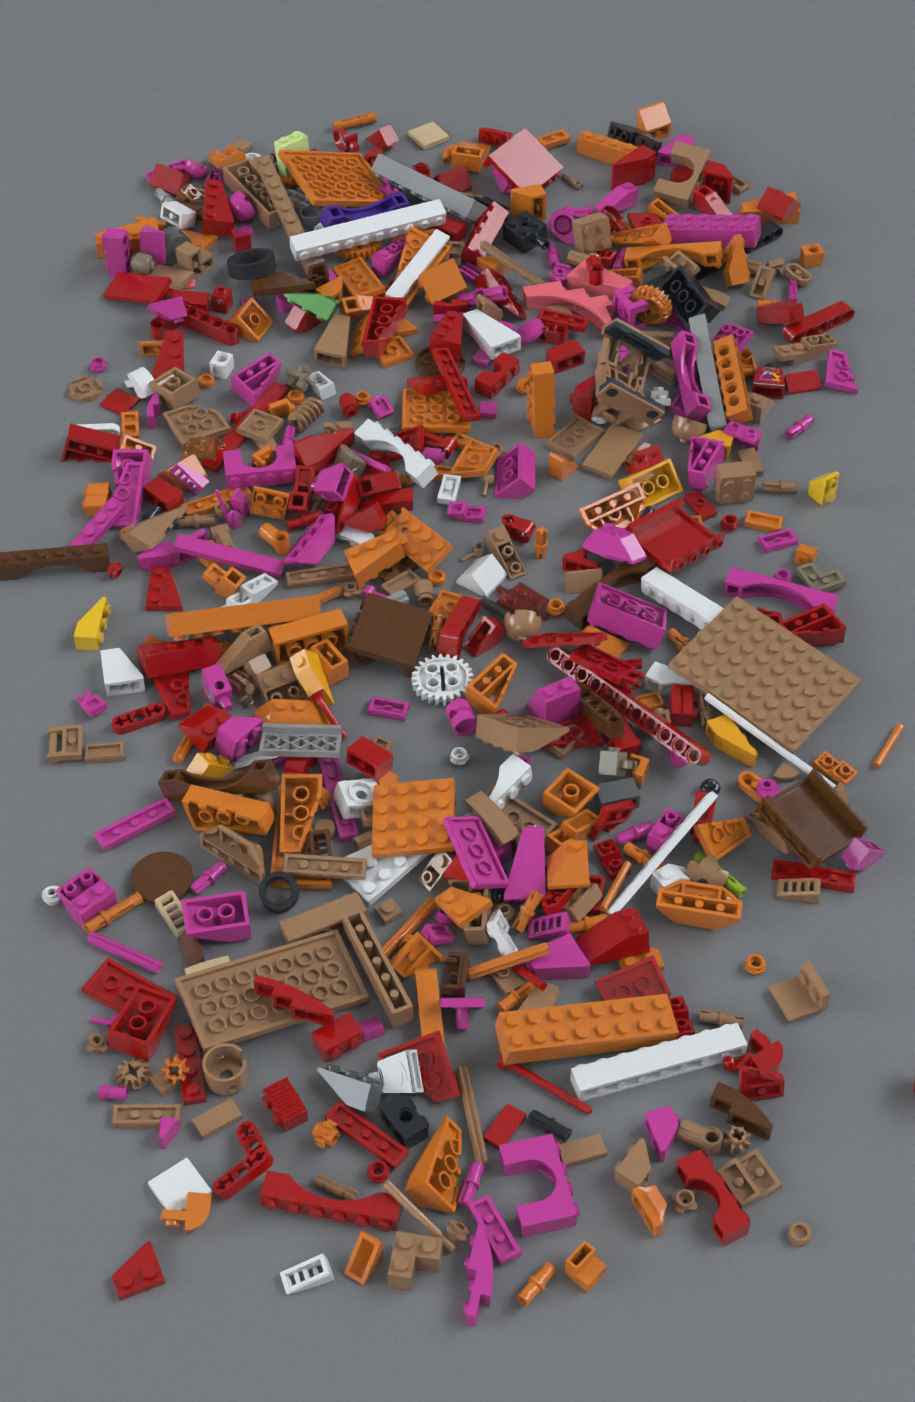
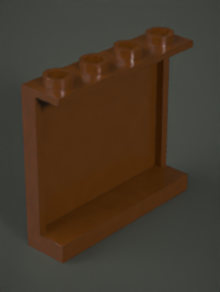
M368 593L367 598L362 599L360 605L361 613L357 612L355 623L357 624L351 628L349 636L352 638L346 641L344 650H347L346 658L349 659L351 652L406 668L404 676L412 678V672H414V667L417 664L433 612Z
M815 768L810 771L807 777L772 798L769 795L765 796L756 809L810 870L846 849L854 838H862L869 828Z

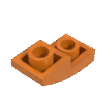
M826 750L812 763V766L820 773L837 783L842 782L844 786L858 773L844 760L841 762L837 761Z

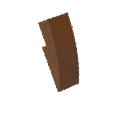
M718 1081L711 1095L710 1107L728 1114L727 1123L736 1127L743 1126L745 1131L770 1140L773 1125L766 1115L743 1094Z

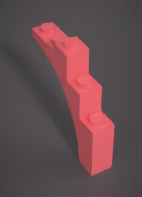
M561 281L523 287L522 300L526 310L542 309L553 305L564 306L571 310L573 314L589 318V321L596 325L601 332L603 325L612 321L611 311H613V303L609 301L607 295L589 298L584 288L566 291Z

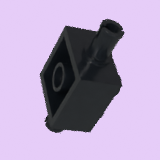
M524 211L515 217L508 213L504 220L505 223L502 224L503 240L523 254L536 246L543 250L549 247L547 224L528 211Z

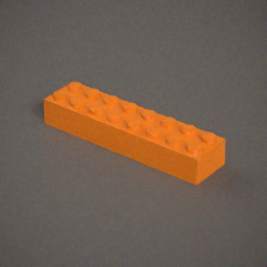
M319 595L171 613L165 615L167 635L172 637L174 641L186 639L185 635H191L192 638L204 637L207 632H210V636L224 634L223 630H229V633L243 632L242 628L247 627L249 629L257 624L260 626L266 625L267 629L278 626L280 623H289L321 614Z
M667 994L499 1012L494 1025L504 1065L635 1050L641 1047L658 1045L663 1041H673L679 1033Z

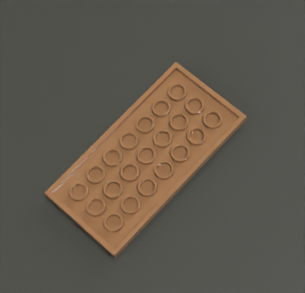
M337 929L175 978V984L204 1053H207L210 1048L218 1044H236L305 1022L291 1018L290 1009L273 1006V999L271 997L255 994L254 979L256 974L295 987L319 1000L334 1012L369 1001V995Z

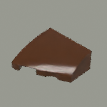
M323 258L315 260L309 265L306 280L315 282L316 288L304 290V292L316 293L318 287L330 282L327 264Z

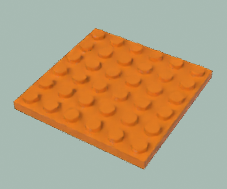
M279 150L278 152L279 158L313 206L320 207L338 204L342 207L360 208L376 203L388 196L386 192L378 188L379 184L381 186L385 185L380 178L375 176L376 173L371 171L372 167L361 153Z

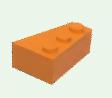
M501 653L466 686L464 699L482 714H497L514 678L518 663L506 654Z

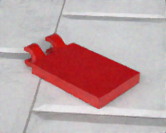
M585 644L573 651L569 657L570 661L616 685L622 684L624 691L627 693H632L635 690L630 687L629 683L636 688H640L643 684L637 678L644 679L646 677L643 672L636 671V667L595 646L590 647L589 644Z

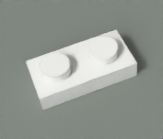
M443 475L437 503L449 505L450 502H456L461 484V476Z

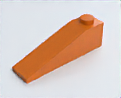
M667 223L611 234L612 244L630 247L668 245L673 240Z
M281 774L280 853H301L322 796V774Z

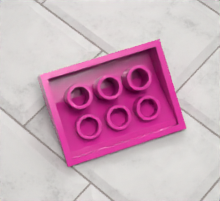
M599 582L588 612L587 621L594 627L605 628L611 634L622 635L628 641H636L648 649L654 648L657 650L666 631L668 610Z

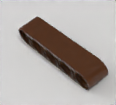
M575 681L581 689L579 713L608 738H622L625 735L623 716L585 684Z

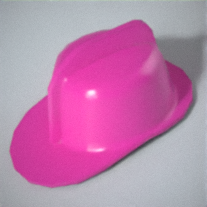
M555 211L549 218L550 230L563 243L575 244L572 220L575 218L567 211Z

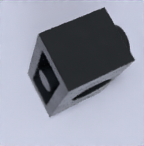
M403 1093L380 1107L382 1121L398 1142L408 1150L428 1138L429 1123L425 1116L418 1114L414 1102L411 1099L408 1100Z

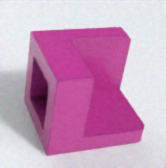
M237 487L230 498L231 510H237L238 512H240L242 492L241 488ZM246 499L244 517L246 518L251 514L249 513L251 500Z

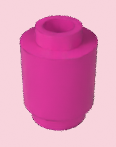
M425 447L423 452H421L425 457L424 459L427 460L429 458L435 465L441 466V463L445 462V452H442L440 448Z

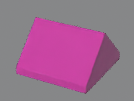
M146 225L140 231L141 253L151 255L155 264H166L165 232Z

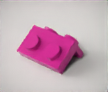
M732 420L725 427L724 433L733 436L734 443L746 448H755L756 452L760 449L761 431Z

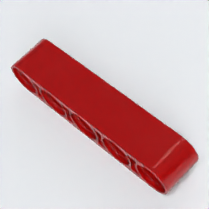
M839 301L804 317L805 320L788 324L782 330V336L791 344L800 343L802 337L820 335L850 321L855 311L844 301Z

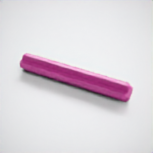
M91 932L87 938L88 943L154 973H160L163 968L161 961L96 932Z

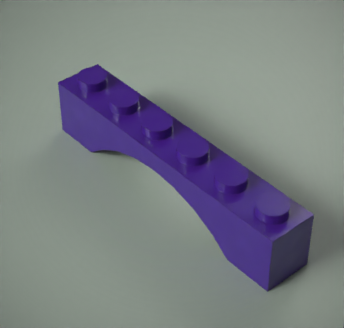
M401 192L390 194L376 203L360 208H345L337 204L325 207L319 221L326 228L409 207L410 203L404 193Z

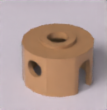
M229 1043L218 1044L210 1048L204 1055L202 1066L205 1083L210 1091L217 1095L228 1096L236 1094L247 1084L249 1077L247 1059L244 1060L243 1051L240 1047ZM218 1053H223V1055L215 1058ZM224 1072H230L233 1074V1077L230 1078H220L222 1073Z

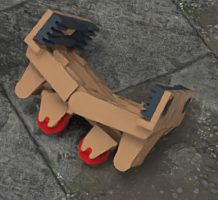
M616 318L603 325L601 335L604 336L598 352L599 358L595 370L597 389L594 400L595 407L592 414L617 425L622 424L628 419H632L637 423L645 422L651 425L665 414V406L653 399L649 400L644 397L643 389L649 362L654 364L666 358V356L668 357L670 347ZM621 345L631 350L624 358H618ZM629 367L627 374L623 373V368ZM619 409L622 410L616 417H614L613 415H611V414L605 412V411H610V412L616 411V412H618Z

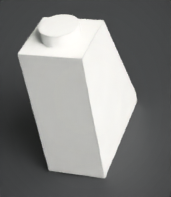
M120 648L100 651L107 697L145 691L143 675Z

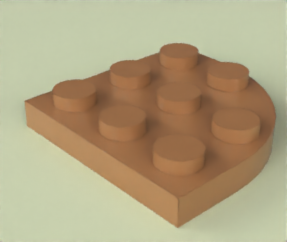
M187 405L162 413L163 419L183 449L223 436L231 431L224 417L210 407L208 410L200 408L199 405Z

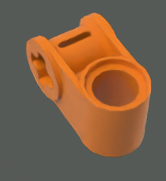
M744 348L740 353L744 377H752L754 379L757 368L751 350Z

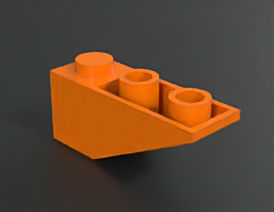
M741 234L734 235L724 268L726 287L750 282L751 274L747 268L748 257L744 251L745 241Z
M356 295L341 298L339 305L340 313L350 316V321L364 318L370 312L373 296Z

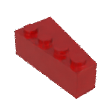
M205 636L202 639L136 646L139 668L148 679L215 665L221 658L220 642L212 636Z

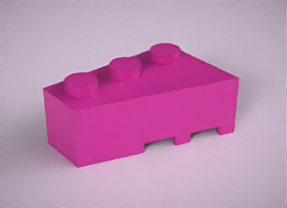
M107 227L105 234L102 235V243H104L105 247L104 256L107 260L106 269H108L109 276L115 277L118 272L129 273L132 270L130 264L133 248L128 245L130 239L127 230Z
M271 352L265 354L232 375L231 390L252 407L280 376L281 361Z
M691 436L688 461L689 487L701 490L707 489L715 475L716 464H721L725 458L724 441Z

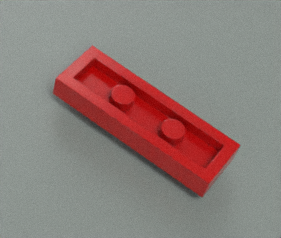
M542 308L537 317L542 322L566 324L568 330L585 333L589 325V318L546 308Z

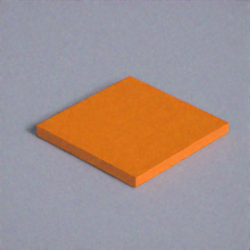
M403 388L402 431L423 424L427 433H471V422H463L449 390L423 396L413 388Z

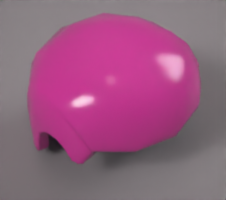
M186 159L185 171L193 178H202L207 175L208 169L206 166H200L199 163Z

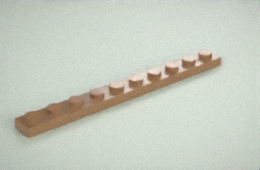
M270 155L254 158V163L289 240L290 236L305 233ZM316 257L299 261L306 278L309 265L317 260Z

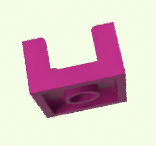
M631 285L615 290L612 317L614 319L619 318L640 331L646 330V323L635 326V318L637 313L647 310L648 303L644 299L632 303L625 294L635 291Z

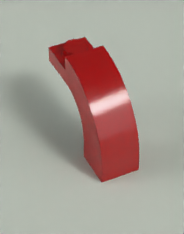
M297 465L294 491H290L289 512H310L311 499L314 493L311 490V483L314 482V466Z

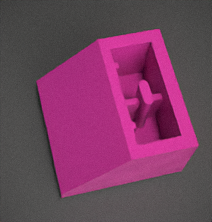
M231 717L218 728L214 749L221 755L226 756L231 763L236 759H241L249 747L253 748L259 742L263 720L260 717Z
M90 867L56 889L57 895L71 917L84 930L83 923L97 916L98 912L105 911L117 904L115 891Z

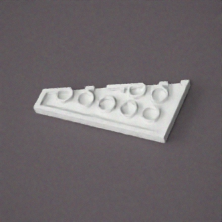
M372 845L346 856L367 859L366 881L343 880L371 906L429 854L373 859L371 855Z

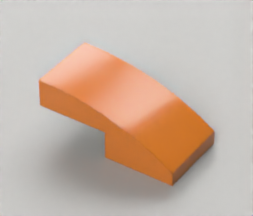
M138 411L121 412L122 435L126 434L139 438Z

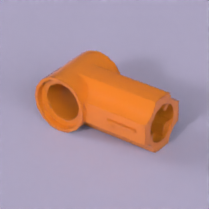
M267 523L261 526L258 531L259 536L274 547L276 554L285 555L290 551L289 534L286 531H279L273 525Z

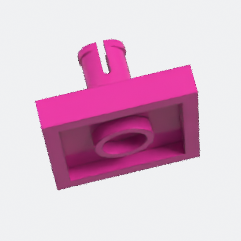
M441 998V1007H454L456 1009V1029H469V1009L471 1007H485V998Z

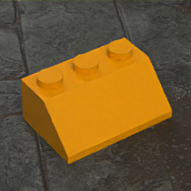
M671 458L664 459V461L650 468L635 472L618 480L621 490L639 482L646 496L642 510L646 506H653L684 491Z

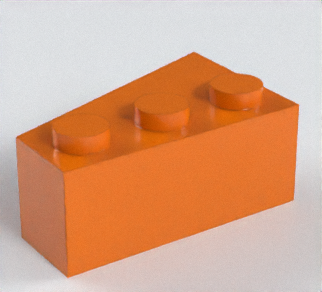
M395 530L344 550L348 564L360 589L364 587V583L368 580L378 577V573L383 569H389L405 557L402 544Z

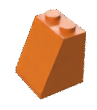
M454 258L418 275L420 278L418 284L421 290L425 289L427 293L424 295L425 299L432 306L434 301L446 303L452 301V299H457V296L461 293L469 292Z

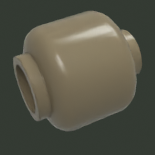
M138 252L132 256L130 267L133 268L135 273L148 275L150 271H154L155 261H153L151 255Z

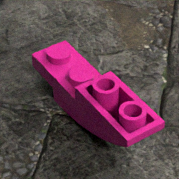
M203 528L189 535L208 541L207 532ZM167 540L153 549L143 552L137 558L139 569L147 571L151 570V566L173 567L196 558V556L174 551L175 543L172 544Z
M482 1226L477 1227L476 1234H471L469 1248H472L471 1255H466L464 1269L467 1270V1279L470 1280L468 1293H471L469 1301L465 1300L462 1315H466V1325L476 1327L480 1306L490 1307L493 1290V1259L489 1241Z

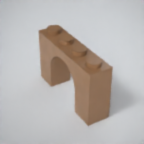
M676 141L670 153L671 162L687 166L694 173L687 181L680 183L659 178L653 190L654 200L659 198L665 203L689 209L691 203L693 204V190L701 186L703 170L709 161L713 160V157H711V150Z

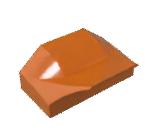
M656 1185L633 1188L632 1203L654 1238L662 1235L665 1222L664 1214L667 1207L663 1196Z

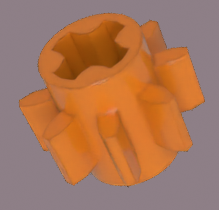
M178 1054L174 1056L173 1060L167 1057L165 1063L168 1066L161 1068V1071L166 1073L164 1080L172 1079L173 1084L177 1082L178 1078L184 1081L186 1076L183 1072H189L190 1070L189 1067L185 1066L187 1059H178ZM176 1066L180 1068L178 1071L175 1072L171 1070L173 1067Z
M329 1119L323 1122L319 1121L312 1131V1137L316 1140L315 1145L322 1149L329 1146L333 1147L340 1136V1131L336 1128L337 1123Z

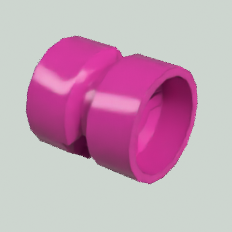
M457 699L447 705L445 712L456 735L465 736L476 730L477 719L467 700Z

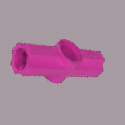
M502 285L487 289L479 287L474 291L461 293L457 296V300L468 302V307L477 306L478 294L484 295V297L495 303L505 301L508 298V292L506 287Z

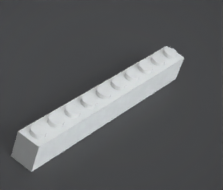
M440 199L290 236V249L296 261L306 260L323 254L406 234L409 232L410 226L418 230L445 224L446 211Z

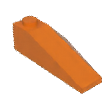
M448 1116L443 1118L414 1167L404 1192L420 1207L452 1214L456 1210L461 1190L457 1186V1179L461 1175V1168L458 1167V1156L462 1153V1129Z

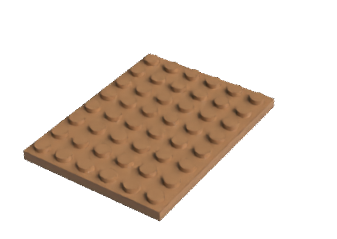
M738 596L668 664L669 669L705 694L709 693L792 754H795L860 685L862 680Z

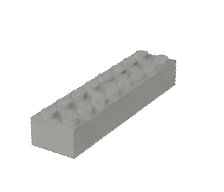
M380 153L371 168V171L376 173V177L382 180L387 178L389 184L397 186L401 190L426 202L440 199L446 212L472 225L488 208L478 201Z

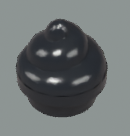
M708 778L701 783L700 790L702 792L710 793L713 791L717 795L720 793L721 787L717 780Z

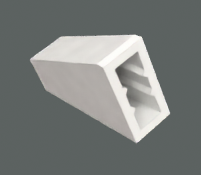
M478 309L463 314V328L491 360L496 359L502 352L510 354L521 350V336Z

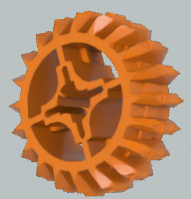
M647 284L645 286L641 285L633 291L629 299L632 303L642 299L648 303L646 311L636 314L637 321L641 320L642 323H647L648 326L652 324L654 327L665 323L669 319L673 307L671 300L668 299L669 295H665L664 291L659 290V287L654 288L653 284L651 286Z

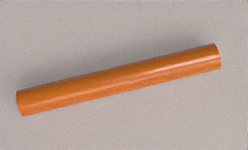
M898 723L873 763L875 768H880L904 729L902 724Z
M624 861L600 906L601 911H608L632 866L629 861Z

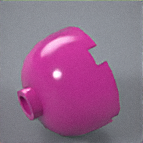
M238 190L230 196L228 203L233 219L235 218L238 222L244 223L255 218L256 212L251 203L245 199L246 196Z

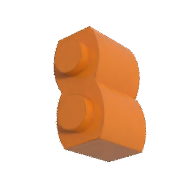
M110 482L88 483L87 488H84L85 500H82V510L86 512V516H95L111 498Z

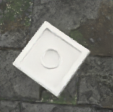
M185 1158L148 1182V1186L165 1209L184 1211L185 1196L188 1192L209 1193L212 1195V1190L188 1158Z

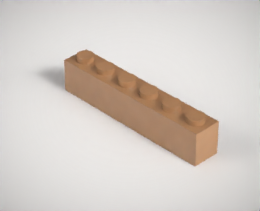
M362 908L342 915L343 931L393 1028L414 1021L413 1005Z

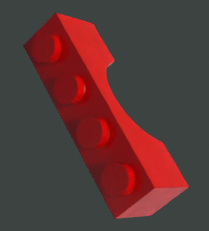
M699 1149L678 1159L675 1172L687 1190L704 1191L715 1200L718 1211L713 1216L711 1228L722 1245L726 1246L748 1235L750 1226L749 1216L745 1211H741L735 1195L732 1192L729 1193L725 1187L723 1177L716 1173L709 1156H705L702 1150Z

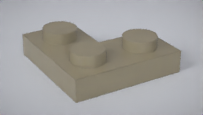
M813 562L796 567L795 573L806 587L829 592L846 586L847 580L838 569L821 574Z

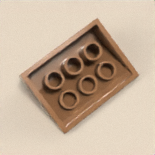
M477 714L475 738L483 740L485 744H493V747L513 752L515 755H525V752H534L569 732V727L530 714Z

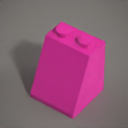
M569 676L537 689L526 704V709L531 715L554 723L579 716L581 689L574 679Z

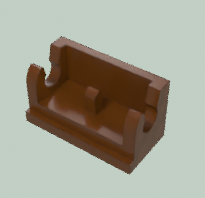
M449 952V958L446 959L441 998H465L470 952Z

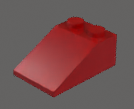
M641 145L614 162L611 170L610 190L613 191L617 186L627 182L634 184V186H639L654 179L656 152Z
M636 907L614 912L576 937L579 948L591 966L650 952L649 931Z
M137 984L108 1030L109 1048L139 1059L143 1058V1060L149 1062L160 1044L177 1002V996Z

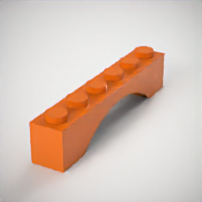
M712 241L627 247L624 263L626 268H642L643 271L654 265L664 263L663 256L669 259L679 250L694 263L704 267L721 266L724 255L722 242Z

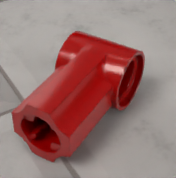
M590 255L586 259L589 283L598 286L603 284L604 266L601 265L600 258L596 255Z
M425 432L423 447L440 448L442 452H445V459H447L458 447V442L452 436L442 438Z

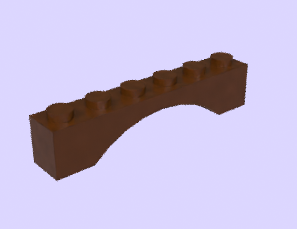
M108 543L0 552V581L17 580L33 570L49 566H72L92 573L107 572V568L111 564Z
M647 556V559L635 564H629L627 561L619 564L616 569L607 573L604 578L595 582L592 587L583 591L576 599L568 602L565 607V619L580 630L584 629L590 624L587 621L588 612L599 582L615 589L641 583V578L656 568L657 563Z
M272 759L254 760L242 772L223 778L204 777L184 769L164 771L158 785L169 802H180L191 785L233 795L252 794L254 792L273 791L280 776Z

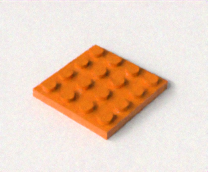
M454 778L374 785L371 853L373 859L455 851L442 822L445 817H455Z

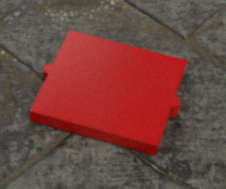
M116 388L111 394L106 395L100 406L121 415V412L133 410L134 406L141 399Z

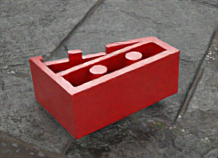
M449 310L445 313L430 335V354H432L434 348L449 347L454 360L460 361L463 314Z
M825 603L778 623L812 647L843 643L847 628Z

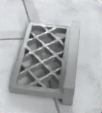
M263 723L259 756L339 758L342 745V725Z

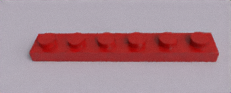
M449 347L434 348L432 356L463 422L480 421L481 415Z

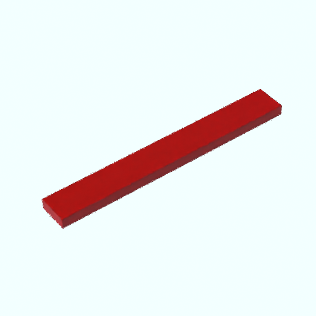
M274 382L202 461V467L217 473L224 465L223 451L238 450L248 438L237 434L236 429L253 409L269 414L268 404L282 400L290 392L289 386Z

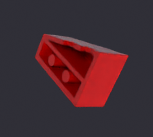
M70 423L61 462H66L67 460H77V462L93 460L94 462L112 463L113 449H119L121 436Z

